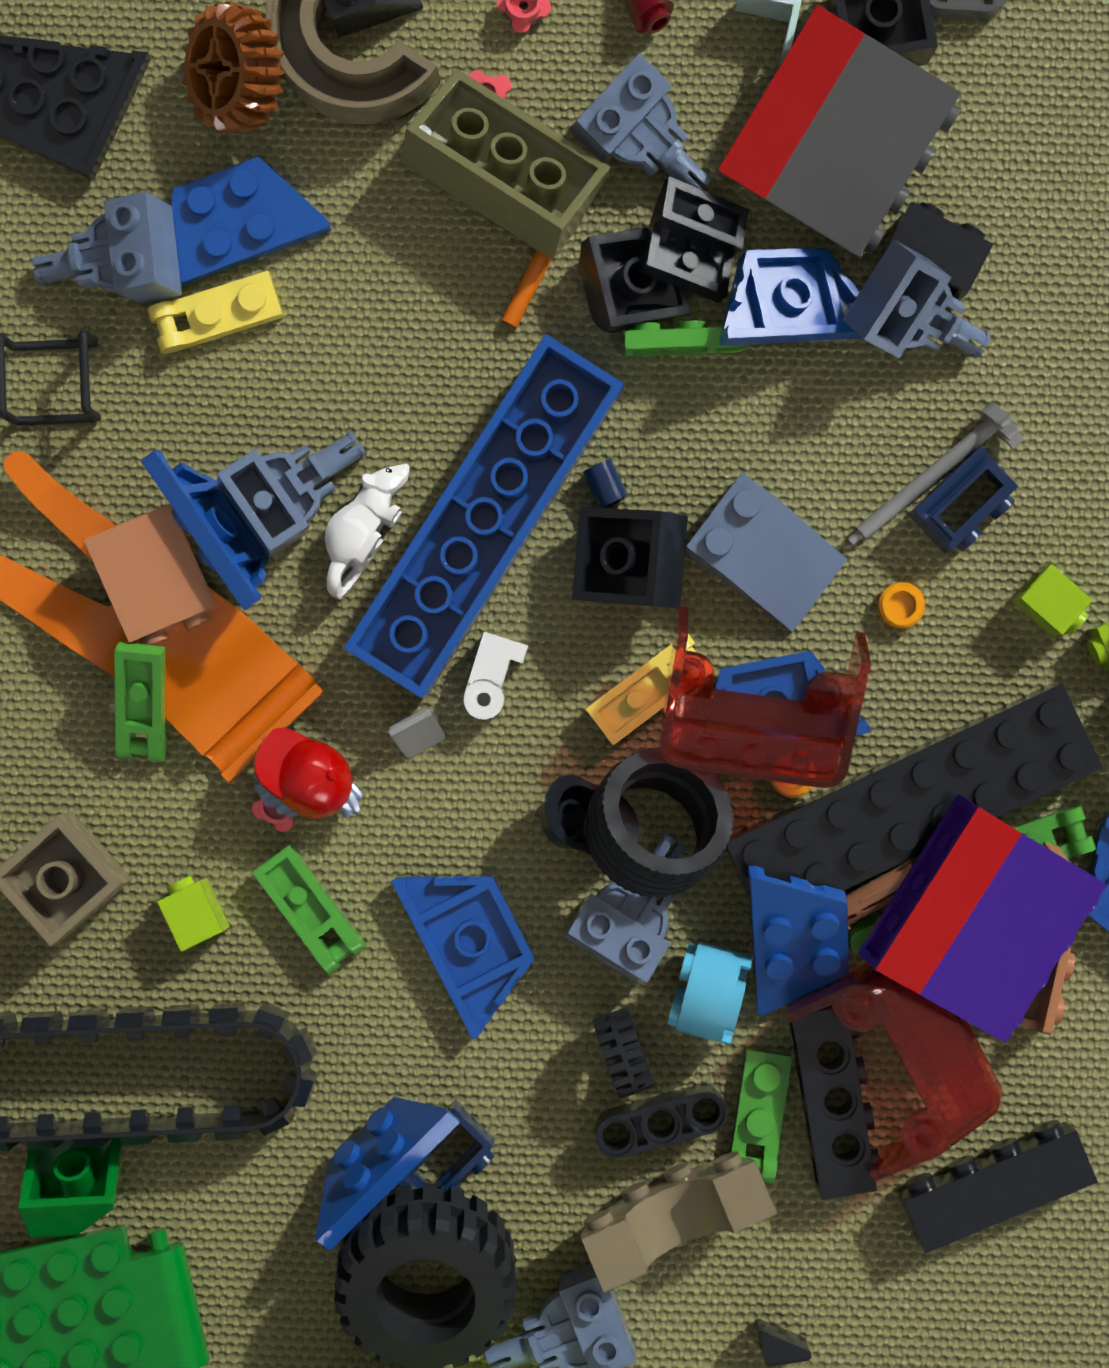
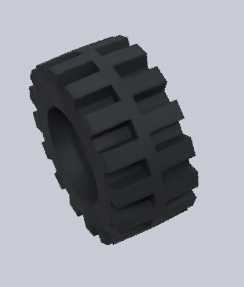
M626 1007L592 1019L619 1099L655 1087L628 1008Z

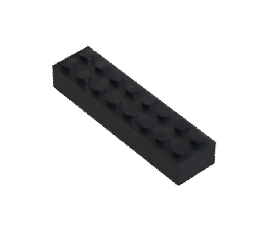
M1063 683L1049 684L732 834L726 852L749 900L748 866L761 867L764 869L765 876L786 882L789 876L807 880L815 886L826 885L844 891L920 855L958 794L998 818L1103 767Z

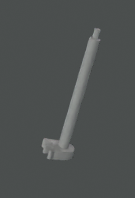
M991 402L980 412L984 419L981 425L856 527L857 531L848 538V541L855 545L862 538L866 540L992 435L996 434L1011 449L1016 448L1024 440L1018 434L1020 430L1012 423L1014 419L998 405Z

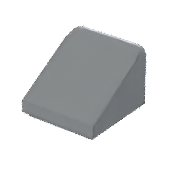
M429 708L420 710L389 727L390 730H388L392 739L407 758H411L445 739V733L433 710Z

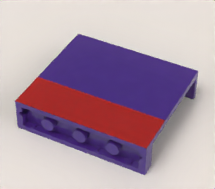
M958 794L868 935L858 954L876 971L1006 1043L1012 1032L1021 1025L1025 1012L1037 993L1046 986L1050 973L1062 954L1073 944L1075 934L1087 915L1097 906L1100 895L1107 884Z

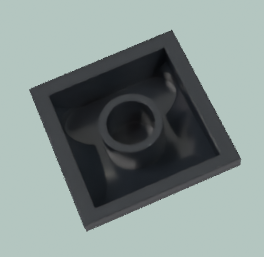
M648 228L590 236L581 242L579 270L590 314L594 323L604 332L618 333L639 323L659 322L691 314L686 290L639 272Z

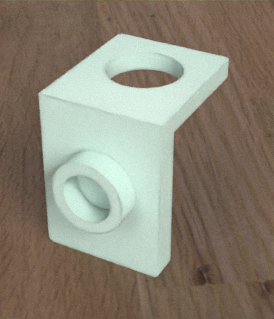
M737 0L735 9L737 12L788 22L779 63L781 65L792 47L802 0Z

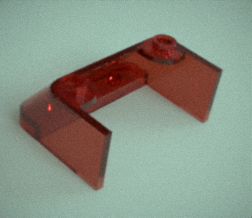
M679 606L668 668L660 735V751L663 758L669 764L679 768L818 788H830L841 783L848 773L871 667L866 634L857 631L855 633L847 674L831 671L817 674L809 681L803 702L713 689L714 667L712 662L701 653L686 651L688 641V607Z
M868 963L849 971V975L797 999L786 1013L791 1023L831 1005L840 1022L851 1030L862 1032L883 1025L926 1107L909 1115L902 1128V1138L882 1147L879 1154L880 1158L876 1160L870 1172L874 1182L940 1156L994 1116L1000 1107L1003 1098L1002 1086L968 1022L876 971Z

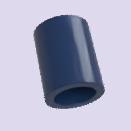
M611 459L600 462L582 472L599 508H608L629 497Z

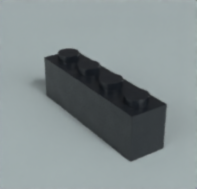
M1058 1120L1044 1122L1033 1129V1135L1018 1141L1016 1138L1003 1139L990 1147L991 1152L977 1158H974L973 1155H966L951 1161L948 1164L949 1169L933 1176L931 1173H922L908 1179L905 1182L906 1187L897 1190V1193L916 1240L924 1252H931L1098 1183L1077 1130L1065 1121L1062 1123Z

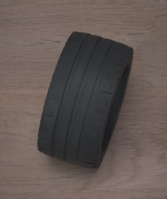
M657 747L654 749L648 748L647 750L642 749L628 755L607 773L591 797L586 812L584 829H586L585 837L587 839L586 843L589 846L588 850L592 854V858L597 863L598 868L602 870L604 875L609 877L610 881L615 882L617 886L623 887L624 890L631 891V893H636L640 896L645 895L651 898L653 896H656V898L668 897L681 893L697 884L718 863L729 844L734 825V816L732 815L733 807H731L729 794L725 790L724 784L720 782V778L715 775L713 770L708 768L709 766L703 764L700 759L694 758L693 755L686 754L684 751L680 752L677 749ZM650 788L665 792L681 803L693 821L697 836L696 848L693 854L685 858L669 859L651 854L634 842L623 825L619 810V801L623 792L628 789Z

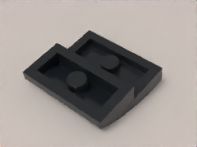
M669 176L664 181L653 211L643 247L639 272L719 303L728 295L733 256L743 249L749 209Z

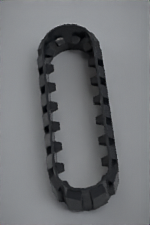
M244 1002L216 1003L210 1008L209 1013H201L198 1004L171 1005L163 1011L162 1015H155L153 1006L127 1007L116 1013V1017H109L107 1008L76 1011L66 1020L63 1019L61 1011L32 1012L23 1017L22 1022L17 1021L15 1013L0 1014V1047H4L6 1038L33 1037L35 1045H50L52 1036L80 1035L82 1043L97 1042L98 1034L126 1032L128 1041L143 1040L145 1031L172 1030L176 1039L189 1038L191 1029L219 1028L221 1036H235L237 1027L259 1028L258 1036L268 1040H272L273 1036H276L282 1040L285 1046L280 1050L286 1062L294 1060L297 1075L287 1074L282 1086L283 1089L293 1094V1096L282 1105H280L275 1097L269 1098L261 1102L262 1111L241 1112L239 1105H225L223 1113L195 1114L193 1107L178 1108L177 1115L148 1116L146 1109L132 1110L130 1117L102 1118L100 1111L86 1112L84 1119L56 1121L54 1114H39L37 1122L9 1123L7 1116H0V1151H10L20 1142H25L28 1150L55 1149L65 1140H72L75 1148L104 1146L114 1137H119L122 1145L150 1144L158 1135H167L169 1143L197 1142L204 1133H214L216 1141L244 1139L251 1130L259 1129L265 1136L291 1123L295 1117L293 1106L305 1108L319 1075V1073L310 1068L311 1060L318 1051L307 1027L298 1029L294 1023L288 1020L290 1012L266 1003L258 1010L246 1011Z

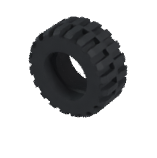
M423 1183V1188L412 1189L411 1184L397 1187L394 1195L389 1196L387 1194L341 1240L334 1287L335 1309L341 1316L340 1324L348 1336H355L354 1344L367 1355L371 1351L374 1352L375 1360L389 1367L391 1363L401 1365V1368H443V1366L450 1364L457 1368L469 1363V1356L473 1354L478 1358L491 1348V1340L496 1342L501 1338L507 1329V1321L512 1318L515 1308L516 1271L514 1244L510 1232L505 1230L503 1219L494 1210L488 1212L487 1203L475 1195L470 1199L465 1197L464 1190L449 1186L448 1190L438 1189L437 1183ZM435 1260L453 1266L465 1275L466 1278L454 1288L441 1293L417 1294L398 1287L386 1275L399 1265L410 1261Z

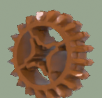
M233 2L206 6L204 14H197L195 16V26L187 28L189 43L182 45L186 56L185 62L180 64L185 68V78L181 84L188 86L189 89L186 101L194 104V116L203 118L205 126L223 131L224 133L249 132L257 130L261 123L269 122V111L278 109L275 96L283 92L279 81L280 76L286 72L280 69V59L284 52L277 50L276 47L279 34L271 32V20L263 18L260 10L253 9L251 6H241V3Z

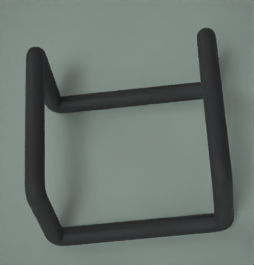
M81 330L78 339L14 342L0 333V418L13 425L100 421V413L92 409L90 405L88 348L96 347L98 340L87 330ZM4 346L12 351L79 348L81 409L84 414L15 416L8 412Z

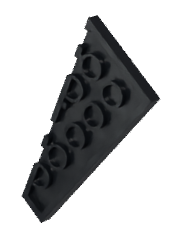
M0 35V137L94 181L151 61L150 54L132 50V53L110 51L107 47L91 45L89 48L61 45L60 42Z

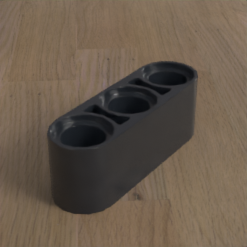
M697 1084L612 1107L603 1111L596 1120V1143L600 1151L606 1156L623 1158L708 1135L720 1130L725 1124L727 1107L720 1092L714 1086L708 1084ZM703 1098L714 1100L717 1103V1108L711 1117L701 1119L692 1113L697 1101ZM662 1110L669 1112L673 1116V1120L667 1129L657 1131L648 1125L647 1122L652 1113ZM612 1123H621L628 1128L629 1132L624 1140L613 1143L603 1136L604 1129Z

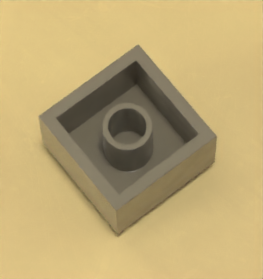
M73 812L58 814L0 866V891L50 947L65 941L132 881V878Z

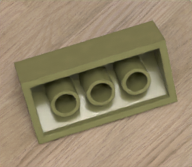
M458 69L454 71L406 128L400 161L552 260L578 228L611 168Z

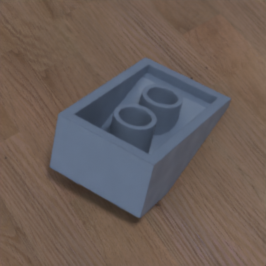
M743 472L685 547V553L791 633L796 629L847 560L779 499Z

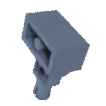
M640 53L629 62L568 128L600 161L610 154L613 158L625 164L639 165L650 177L658 169L660 171L663 170L668 176L701 190L712 180L683 151L682 143L689 136L677 125L674 106L666 95L672 85Z
M146 191L104 201L105 214L96 218L86 231L73 234L71 237L74 243H69L67 250L44 256H35L32 261V266H43V268L33 270L35 279L40 285H48L52 282L76 278V282L82 288L89 289L99 286L140 304L182 295L172 206Z
M894 239L843 318V321L864 340L897 358L901 357L906 348L925 346L933 351H937L941 345L928 335L936 337L945 344L949 343L973 358L982 355L984 350L977 347L970 339L986 347L990 342L988 331L978 328L946 308L950 307L961 314L964 311V305L961 301L952 297L948 286L952 277L928 258Z
M348 431L346 435L320 452L310 455V450L306 445H303L293 453L277 452L263 457L257 449H254L217 473L218 486L268 559L307 534L308 523L318 512L321 500L335 491L333 483L331 481L327 483V481L359 458L366 456L361 443L355 445L357 438L353 432Z
M662 834L652 854L665 857L675 839ZM678 842L673 846L667 858H681L687 851L686 846ZM612 882L603 887L596 896L591 893L583 900L563 933L562 938L637 985L646 984L671 944L664 937L668 928L667 908L675 895L663 896L659 903L656 904L658 899L656 896L651 898L645 895L633 894L631 891H626L623 887L617 886L615 882Z
M592 1264L559 1276V1290L546 1299L539 1312L523 1318L525 1328L523 1333L493 1345L485 1352L487 1363L492 1365L490 1368H516L531 1361L533 1364H539L540 1368H624L637 1363L635 1345L614 1290L611 1289L603 1292Z

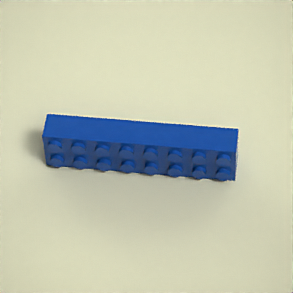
M545 334L349 638L344 649L420 698L426 699L623 393L624 383Z

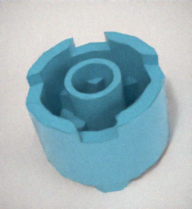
M700 941L698 945L689 943L679 980L688 982L686 989L677 987L668 1025L675 1026L676 1031L730 1045L753 956Z

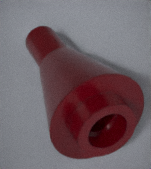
M626 0L634 28L638 33H656L662 30L671 19L670 14L674 9V3L671 0Z

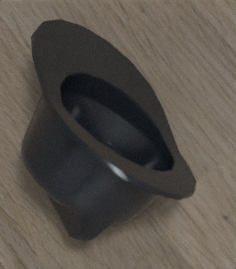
M571 774L558 777L550 784L544 803L535 812V816L540 819L543 832L549 841L560 848L574 849L592 856L586 843V829H584L591 797L599 785ZM621 796L619 810L623 825L634 842L637 843L639 838L638 819L634 809Z

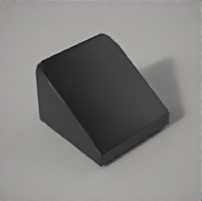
M756 1319L760 1349L765 1365L769 1367L812 1359L805 1337L767 1321Z

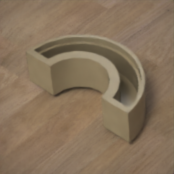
M267 0L266 19L271 20V32L279 34V40L276 45L277 50L284 52L280 59V69L286 72L283 76L293 91L307 105L327 117L352 124H376L390 121L417 108L426 101L440 84L437 65L400 41H397L385 54L369 61H349L334 55L320 42V24L326 11L323 0Z
M735 1151L727 1153L713 1162L690 1168L687 1162L675 1165L663 1172L664 1179L647 1185L646 1181L635 1183L621 1191L622 1200L606 1210L596 1212L584 1220L586 1227L581 1233V1240L603 1292H607L646 1274L648 1267L655 1259L684 1242L714 1232L729 1231L736 1233L777 1214L755 1160L741 1158L739 1152Z

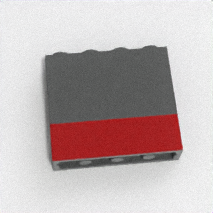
M817 4L720 165L718 175L732 184L736 182L851 252L853 254L852 257L858 260L863 251L872 255L886 232L878 226L887 212L890 211L897 215L911 192V190L904 187V184L913 170L922 174L930 162L936 149L929 146L937 131L940 129L947 134L962 110L955 105L961 92Z

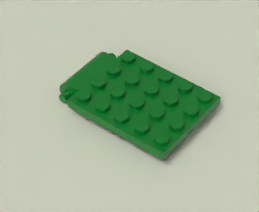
M126 1224L81 1233L77 1236H67L1 1250L0 1368H200L210 1361L183 1242L169 1244L166 1229L157 1228L147 1232L150 1248L132 1252Z

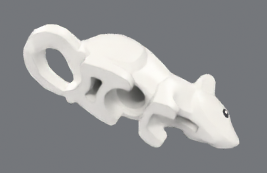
M408 464L386 467L373 474L362 475L361 483L363 484V489L358 493L353 502L335 513L328 522L325 531V546L331 564L327 574V591L334 598L341 600L348 594L366 569L368 563L379 550L384 541L379 533L382 526L385 524L392 528L401 517V508L397 505L390 507L392 497L408 481L410 468ZM350 566H352L353 569L351 570V572H350V573L347 575V577L341 582V578H342L343 573H344Z

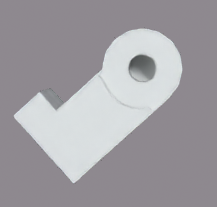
M487 632L483 633L464 693V705L470 715L477 719L486 720L493 718L501 712L505 703V695L502 688L511 660L524 663L528 645Z

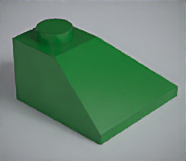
M119 1137L111 1138L104 1146L75 1148L72 1140H65L55 1149L28 1150L18 1209L30 1238L77 1236L114 1209L123 1148Z

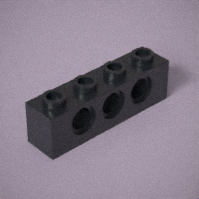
M841 1000L787 1008L816 1190L822 1200L877 1191L875 1176L882 1175V1166L877 1147L870 1148L868 1130H874L875 1124L870 1102L863 1103L860 1085L867 1084V1074L863 1057H855L852 1039L860 1038L855 1011H848L847 1006ZM829 1041L838 1043L840 1052L834 1061L830 1063L818 1061L817 1052L823 1043ZM837 1087L846 1089L847 1099L842 1106L838 1108L825 1106V1096L831 1089ZM845 1133L854 1136L855 1142L851 1150L846 1153L832 1151V1144L837 1136Z

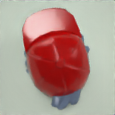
M284 727L273 729L257 748L254 759L253 778L258 782L254 784V788L258 791L259 797L263 800L266 807L276 808L278 814H286L287 817L301 815L312 820L329 817L337 812L345 818L358 814L360 809L358 800L363 798V794L353 782L348 762L333 747L320 741L311 740L296 731Z

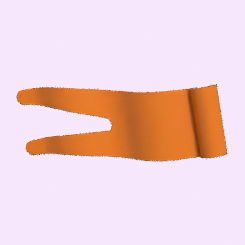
M16 451L5 458L4 470L21 492L92 560L83 539L117 525L62 486L29 454ZM0 554V600L52 637L115 677L114 650L118 642H129L112 604L106 606L93 601ZM208 586L217 606V610L209 613L212 621L189 631H186L184 624L166 632L169 639L155 646L165 647V718L202 756L205 755L222 772L221 776L228 783H231L254 761L257 748L273 729L288 728L325 691L306 669L277 645L249 617Z

